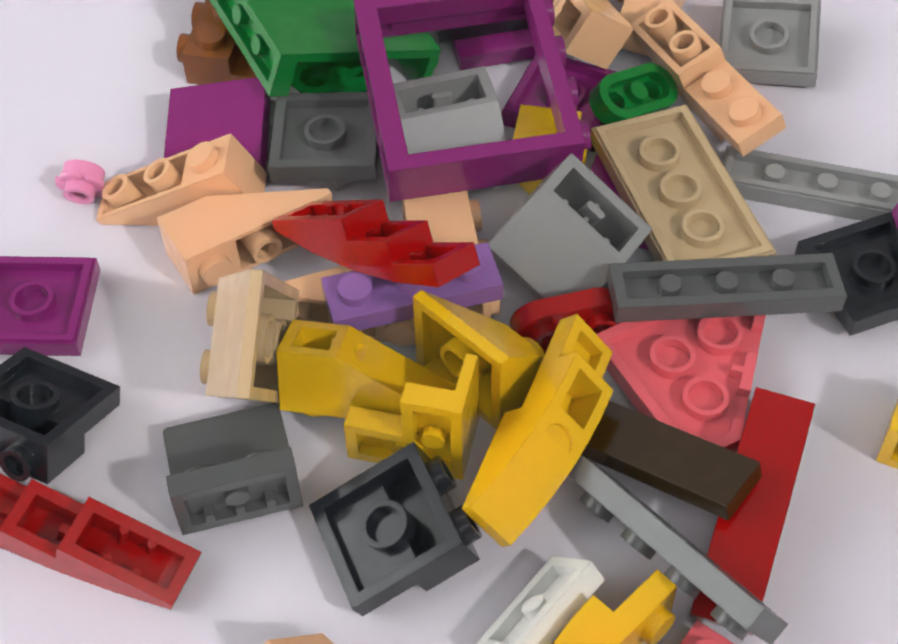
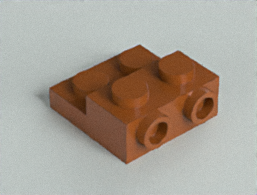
M205 0V3L195 2L191 14L193 29L190 34H180L176 48L177 59L183 63L187 83L203 85L257 77L209 0Z

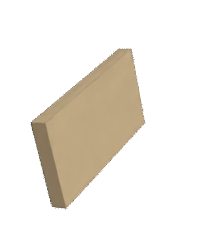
M687 104L591 128V143L620 197L652 228L644 241L655 261L776 256L777 252Z

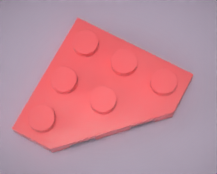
M766 315L621 322L597 333L598 337L613 352L606 370L639 413L737 453L743 432Z

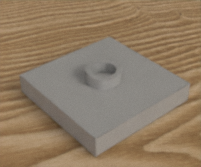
M723 0L719 45L725 60L751 84L815 87L818 68L821 0Z

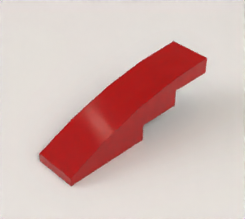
M383 199L312 201L272 220L276 232L310 252L353 271L396 283L439 288L480 265L474 242H433L427 220L389 221Z
M756 387L737 453L760 462L762 477L729 521L718 516L707 556L763 602L815 403ZM701 591L693 601L689 616L722 626L710 615L717 604Z
M0 473L1 549L114 593L166 609H172L199 560L201 551L91 497H88L86 502L82 504L33 479L25 486Z

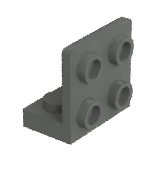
M277 403L167 427L163 430L170 476H166L170 501L182 535L303 506L292 449L288 444L280 407Z

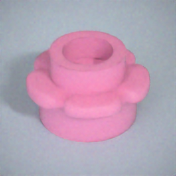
M68 160L64 163L60 176L55 177V185L60 190H63V196L67 200L78 204H91L94 202L95 197H102L105 171L99 165L89 161Z

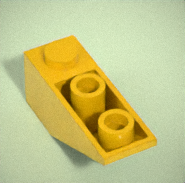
M293 319L276 350L280 410L303 413L312 417L331 416L346 418L350 405L401 415L400 400L406 382L454 391L457 386L350 325Z

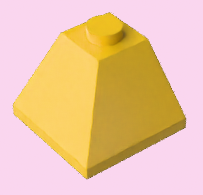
M420 290L413 296L417 363L457 385L465 354L478 355L479 416L497 430L504 412L522 407L545 355L543 349L536 341L529 337L520 336L506 324Z

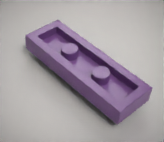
M488 242L475 245L480 262L479 266L439 288L396 283L356 271L321 277L323 294L331 323L350 325L359 331L414 319L413 296L420 290L462 307H469L503 299L504 284Z

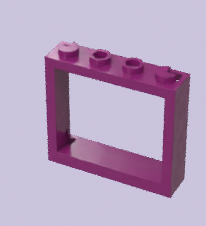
M354 0L355 36L389 202L543 180L569 154L572 153L582 162L584 149H591V135L586 119L579 120L576 111L579 97L575 78L567 77L564 69L566 66L565 42L561 35L555 36L552 26H554L555 13L552 0ZM526 19L557 133L408 154L383 38Z

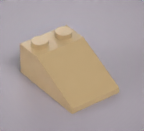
M248 269L219 277L217 292L212 291L210 293L206 309L208 326H213L211 350H204L200 363V380L202 384H207L205 396L279 403L276 350L292 320L297 318L298 289L259 269Z

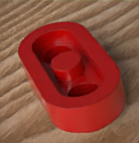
M597 287L531 301L514 312L510 319V328L520 336L529 337L536 341L544 353H546L560 319L578 314L596 334L621 322H615L609 288Z

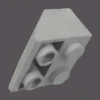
M485 66L393 84L408 154L506 141L499 100Z
M571 153L541 181L491 238L488 244L494 260L538 300L602 287L607 282L609 264L626 263L651 232L652 228Z

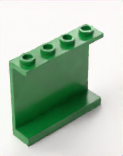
M209 0L269 97L288 96L298 62L360 60L355 36L354 0ZM429 32L383 38L387 58L397 59L411 80L432 76L434 68H436L439 61L441 48Z

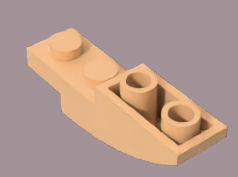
M672 0L663 1L630 24L634 28L632 33L652 61L670 73L676 82L678 94L720 141L726 139L743 157L786 128L782 114L725 60L721 46Z

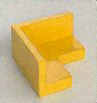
M465 354L455 391L406 382L400 400L401 415L350 405L343 425L348 458L379 463L414 442L430 459L439 455L448 466L453 477L463 480L479 422V356Z

